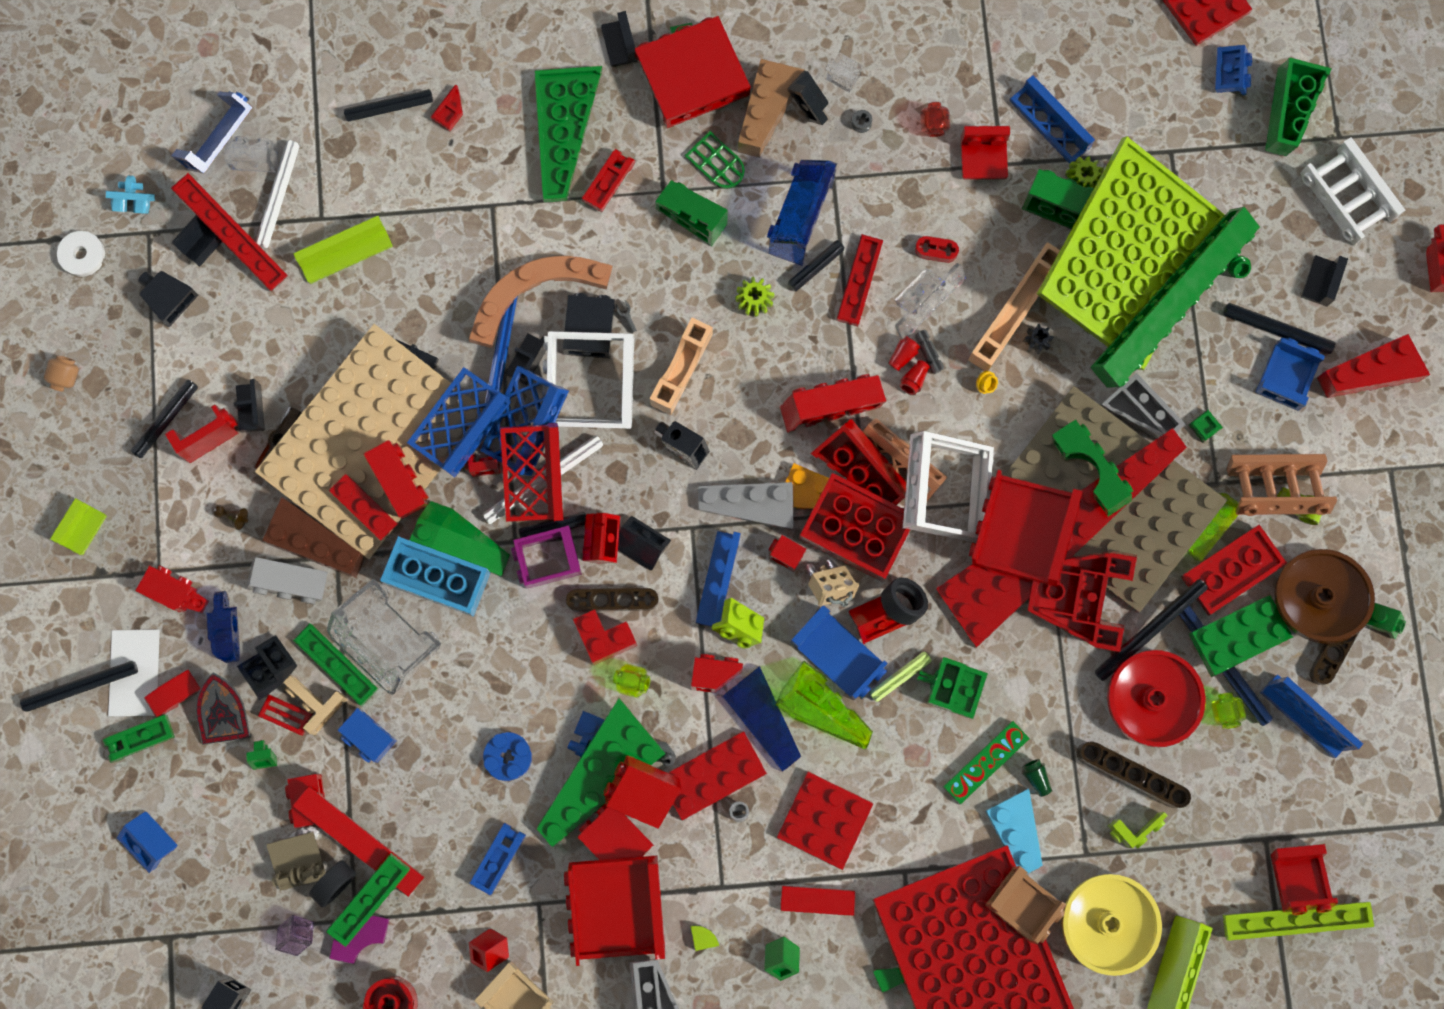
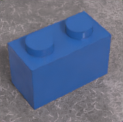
M359 708L338 729L342 734L340 739L350 747L355 745L360 750L359 756L368 763L371 760L378 763L397 742L393 736Z

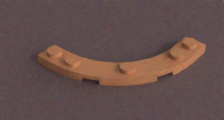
M574 256L546 257L519 266L500 279L483 300L475 318L469 342L492 348L502 317L513 303V300L521 293H525L541 285L542 282L554 280V282L574 281L607 289L613 266Z

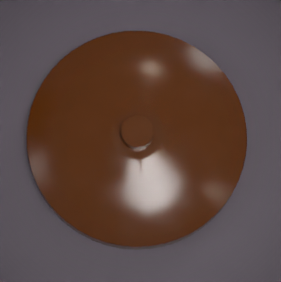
M1316 549L1301 553L1284 567L1276 582L1275 602L1281 618L1297 635L1312 642L1332 644L1350 639L1365 627L1374 610L1375 592L1369 575L1354 559L1338 551Z

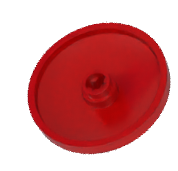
M1149 650L1135 654L1119 665L1109 682L1107 702L1115 725L1126 737L1148 747H1167L1182 742L1197 729L1205 712L1206 696L1201 678L1186 660L1167 651Z

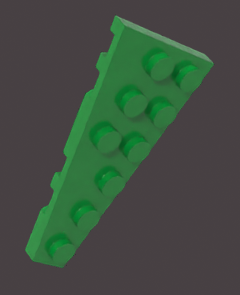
M602 66L535 71L544 203L567 201L601 78Z
M620 697L614 703L613 708L604 719L596 735L592 738L572 773L537 826V830L552 847L606 803L605 796L603 795L605 787L609 782H613L618 764L624 762L627 755L652 765L665 754V751Z

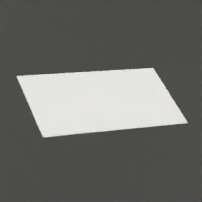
M112 630L110 668L134 661L137 664L138 673L110 683L108 717L155 716L144 697L158 688L160 630Z

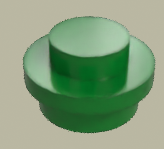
M1237 256L1228 265V272L1234 278H1244L1251 271V262L1245 256Z

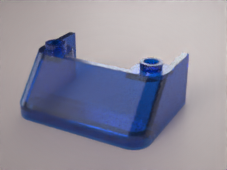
M803 159L800 160V163L795 162L791 172V176L794 178L775 225L771 224L767 234V238L770 239L768 254L803 266L806 248L829 188H833L838 163L830 160Z

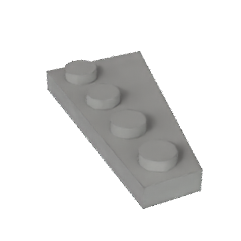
M792 482L698 486L699 511L794 530Z

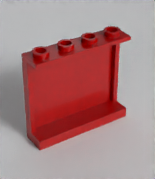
M719 16L714 18L707 17L696 25L684 26L678 32L664 34L658 40L643 42L635 48V58L637 61L639 60L662 112L663 122L667 129L750 96L751 86Z
M998 470L996 477L992 476L989 483L990 498H985L982 512L985 515L983 521L979 520L976 527L977 542H972L969 556L972 557V564L1057 587L1082 501L1083 491L1073 489L1071 493L1003 476L1001 470Z
M658 855L569 862L568 871H564V886H569L570 895H566V909L571 910L572 918L568 919V932L573 934L574 942H570V955L575 957L576 966H580V960L645 954H655V960L665 959Z

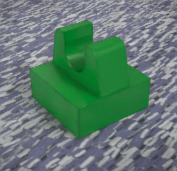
M264 740L255 741L254 751L246 753L247 763L253 770L277 766V756L271 748H268V745H265Z

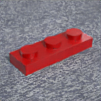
M347 474L329 490L380 541L398 525Z

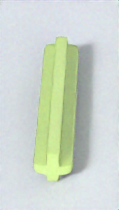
M922 652L870 691L872 699L875 702L880 701L931 663L930 656L926 652Z

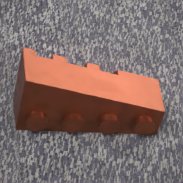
M281 497L262 540L270 546L357 578L365 559L362 553L283 497Z

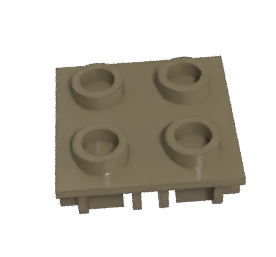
M314 832L266 844L276 877L272 878V884L274 887L278 886L280 891L318 881L326 873Z

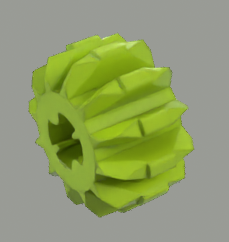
M1080 156L1076 162L1072 161L1069 164V169L1065 172V176L1075 180L1078 185L1086 188H1095L1104 171V167H1097L1099 161L1091 162L1090 156H1087L1085 161Z
M751 277L750 284L748 281L743 280V287H737L736 292L739 295L735 296V301L740 302L738 305L739 310L746 308L745 314L747 316L751 311H754L755 317H758L759 310L766 314L767 307L773 306V301L770 300L774 298V292L770 291L771 285H764L763 278L757 283L755 282V277ZM752 294H756L758 300H753Z

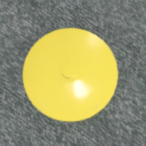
M1102 874L1080 883L1067 898L1066 906L1063 909L1065 914L1061 920L1062 933L1069 951L1083 966L1100 974L1119 976L1140 969L1153 957L1161 939L1162 920L1154 898L1141 884L1125 876Z

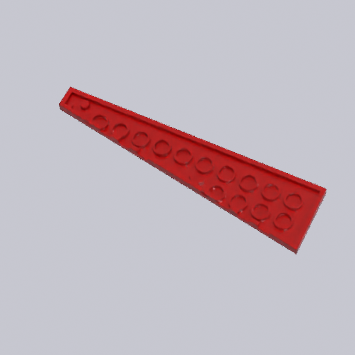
M1173 428L1116 466L1119 471L1117 474L1122 481L1126 480L1133 489L1131 493L1132 499L1187 448ZM1100 478L1081 490L1083 491L1082 501L1066 558L1073 557L1124 508H1120L1110 516L1105 514L1094 499L1093 493ZM971 564L937 587L936 590L977 648L1030 598L1033 581Z

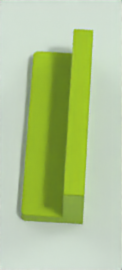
M375 216L293 254L302 268L308 283L312 284L383 252L393 245L379 216Z
M1178 915L1175 916L1147 1009H1189L1213 928Z

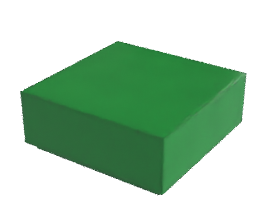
M1209 410L1189 424L1190 428L1203 443L1223 428Z

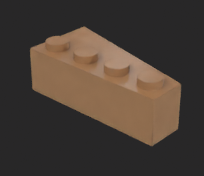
M764 59L760 60L738 141L739 153L760 158L775 128L780 123L787 107L793 100L787 88L805 69Z

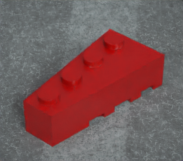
M1406 334L1326 370L1317 377V380L1326 397L1331 398L1360 391H1371L1388 386L1393 387L1405 383L1420 382L1428 377L1430 373L1409 334Z
M870 374L858 376L857 380L849 381L848 378L836 381L833 385L821 383L814 386V389L806 390L805 387L793 390L792 394L780 406L787 433L795 431L798 425L805 424L806 428L815 426L817 423L822 422L824 418H827L829 422L844 417L846 415L845 412L852 416L880 408L886 402V397L879 375L870 377Z
M852 419L847 421L810 453L815 458H820L830 469L836 470L846 477V480L895 505L905 499L906 482Z

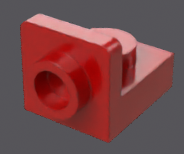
M473 453L464 465L465 470L469 471L472 477L501 474L500 464L497 459L493 460L492 457L480 458L479 462H476L475 453Z

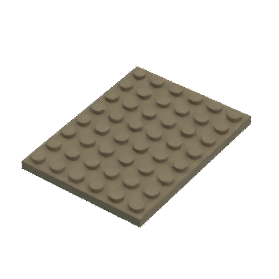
M1073 386L1004 476L1071 493L1073 489L1082 490L1100 478L1098 471L1091 463L1081 459L1066 461L1052 441V434L1075 419L1080 425L1084 424L1091 433L1089 438L1093 443L1098 442L1105 452L1104 458L1107 462L1112 461L1115 466H1118L1149 445L1150 442ZM1173 460L1073 557L1107 551L1137 555L1133 581L1108 577L1106 589L1140 613L1223 507L1227 499Z

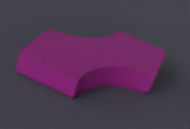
M372 915L346 947L334 939L329 959L354 964L359 953L365 947L375 943L384 944L390 918Z

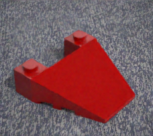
M1107 551L1065 558L1057 587L1033 581L1028 611L1096 648L1120 652L1124 625L1100 620L1108 577L1133 581L1137 555Z

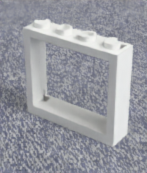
M548 331V336H544L543 343L544 350H548L547 360H543V374H547V380L555 385L557 339L624 341L622 420L557 418L555 423H558L559 427L631 429L634 334ZM543 385V397H545L549 388Z
M926 431L911 434L903 528L976 542L978 539V535L975 534L978 521H983L985 515L982 512L985 498H990V490L988 488L992 477L994 447ZM931 447L973 456L968 531L925 523Z

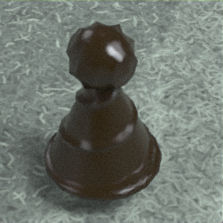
M221 505L213 508L215 517H225L236 530L242 529L245 523H248V511L246 508L229 509L226 511L224 506Z

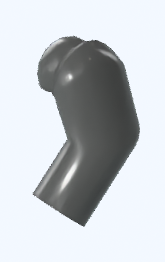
M656 741L665 751V754L660 758L663 765H673L676 760L674 751L667 742Z

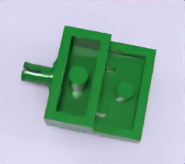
M946 657L941 658L938 670L934 675L919 671L918 675L920 676L917 677V680L930 684V694L926 704L974 719L988 673L968 667L966 664Z

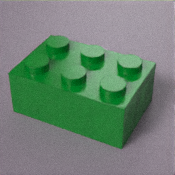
M1039 169L1021 209L1072 229L1094 188L1078 185L1073 179H1063L1056 176L1050 170Z

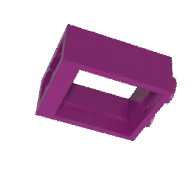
M569 526L513 540L515 547L511 548L514 562L519 561L520 570H517L518 580L520 584L524 583L527 589L582 575ZM562 538L570 569L530 579L523 548Z

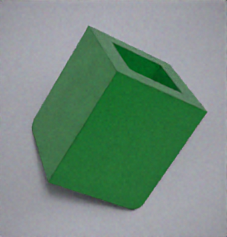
M784 936L766 944L764 965L766 972L780 981L799 973V946Z

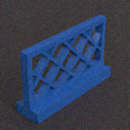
M517 366L505 396L509 400L517 396L520 407L511 410L510 405L507 407L487 434L480 451L502 463V456L500 455L502 450L494 452L489 449L493 440L497 438L501 446L500 423L502 419L508 417L510 427H515L513 414L522 411L525 423L518 426L555 423L569 390L557 386L521 366ZM524 374L528 378L529 386L521 389L519 380L521 375ZM541 385L549 387L545 397L539 399L536 387ZM531 390L534 401L525 405L522 393ZM536 406V418L530 420L527 409ZM534 431L528 439L538 447L544 440V431ZM512 433L515 444L511 446L513 448L520 442L517 433ZM526 441L517 449L518 453L525 459L535 450ZM537 452L529 461L534 467H536L541 454ZM519 457L516 463L512 462L510 458L507 460V465L514 471L523 463ZM526 464L518 474L532 476L534 470Z
M463 367L407 443L455 478L510 405L511 401L501 392H498ZM465 375L473 379L474 389L461 391L460 382ZM489 391L494 396L489 403L480 404L478 392ZM475 393L476 405L463 407L462 395ZM452 396H458L460 408L447 410V399ZM477 409V419L474 422L465 423L464 411ZM460 412L462 424L449 426L448 414ZM444 414L445 427L433 429L432 419L437 415ZM462 428V439L451 442L450 430ZM446 431L448 443L435 445L433 433ZM430 434L431 446L420 447L415 442L420 435ZM448 447L449 456L442 463L436 457V449ZM427 450H432V455Z
M1278 674L1275 675L1261 690L1260 693L1332 758H1337L1342 751L1358 750L1362 747L1363 743L1288 676L1281 678Z

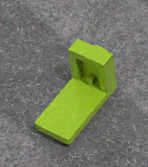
M1159 812L1135 835L1120 819H1114L1108 825L1112 830L1110 835L1117 843H1123L1127 848L1136 847L1138 849L1148 840L1146 836L1152 830L1157 832L1165 825L1163 820L1168 815L1165 812Z

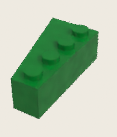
M1291 57L1277 68L1265 151L1287 156L1299 147L1308 126V120L1311 113L1314 112L1317 99L1323 91L1324 83L1332 68Z

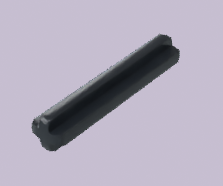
M839 240L834 241L789 280L788 285L795 292L798 291L844 251L845 247Z
M580 512L565 516L561 521L550 520L520 528L519 536L523 538L569 526L570 529L584 526L586 523V513Z

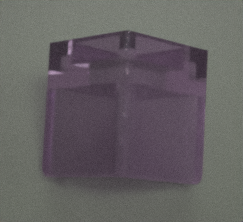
M291 915L277 928L275 950L293 956L301 954L313 942L314 921Z

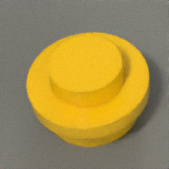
M991 371L982 372L976 381L977 390L983 394L994 392L998 386V379Z

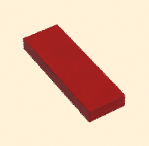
M782 886L780 911L854 916L855 891Z

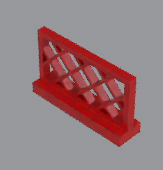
M558 423L500 427L506 522L545 519L563 520ZM534 431H544V440L538 447L528 439ZM505 433H517L522 439L513 448L506 442ZM525 441L535 449L527 459L516 451ZM544 445H545V453L540 450ZM506 447H507L509 450H511V452H510L508 455H507V452H506ZM537 452L545 458V464L539 470L529 462ZM513 454L523 461L516 471L507 465V460ZM526 464L536 472L528 482L518 475ZM545 468H546V476L542 473ZM508 471H509L510 473H512V475L509 477V479H508ZM538 476H541L547 482V486L541 493L531 486ZM514 477L525 485L517 494L512 492L508 485ZM527 488L537 495L530 505L519 498ZM509 494L514 497L510 502H509ZM541 498L548 504V513L538 514L532 507ZM516 500L526 508L521 515H510V506Z

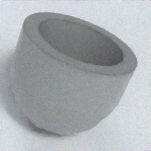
M739 801L731 805L729 812L732 820L743 822L748 818L749 808L744 802ZM743 811L746 812V814L738 815V816H734V814H733V813H740V812H743Z

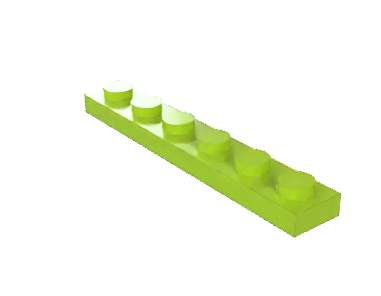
M1371 902L1336 904L1332 907V911L1326 913L1307 910L1306 914L1292 915V912L1283 913L1282 909L1223 915L1225 937L1228 941L1374 927Z

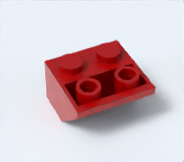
M700 654V658L695 657L691 690L716 693L742 673L743 663H738V658L724 657V661L715 660L714 655Z

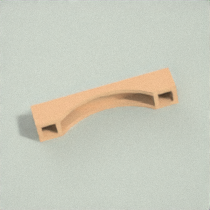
M1048 242L1045 244L1001 312L971 353L968 361L983 371L990 370L1039 297L1037 292L1060 252L1058 248Z

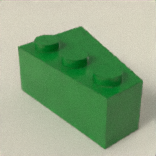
M671 180L655 201L656 210L711 247L727 226L728 210L689 190L680 182L676 183Z

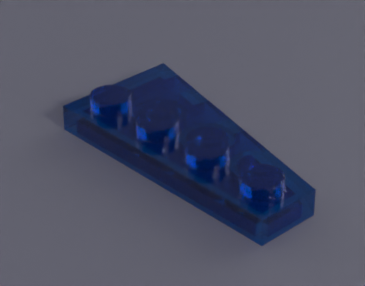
M759 666L722 697L783 772L802 756Z

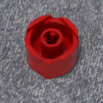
M391 976L379 980L369 987L365 994L363 1009H417L418 998L410 982L400 976ZM390 999H394L393 1007L388 1008L386 1003Z

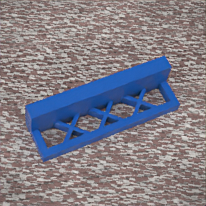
M1034 75L1026 80L1024 87L1009 100L1069 164L1072 161L1075 162L1078 157L1087 152L1095 141ZM1026 93L1032 99V106L1023 105L1018 99ZM1035 111L1044 112L1047 115V122L1038 121L1035 118ZM1050 127L1060 128L1063 132L1062 138H1054L1050 134ZM1066 143L1075 144L1080 150L1071 156L1066 151Z
M717 531L696 624L712 627L713 624L721 621L724 600H726L741 533L734 532L729 534Z

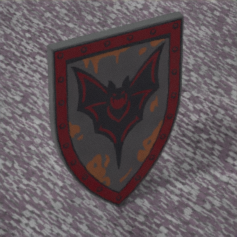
M213 672L202 685L196 701V718L202 745L251 738L245 706L239 693L227 680Z

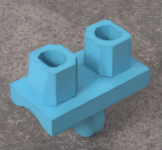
M131 175L127 176L125 182L119 181L118 187L125 189L126 192L106 191V198H111L112 211L127 212V200H134L133 213L148 214L150 201H155V194L135 193L136 190H143V183H136L135 177Z

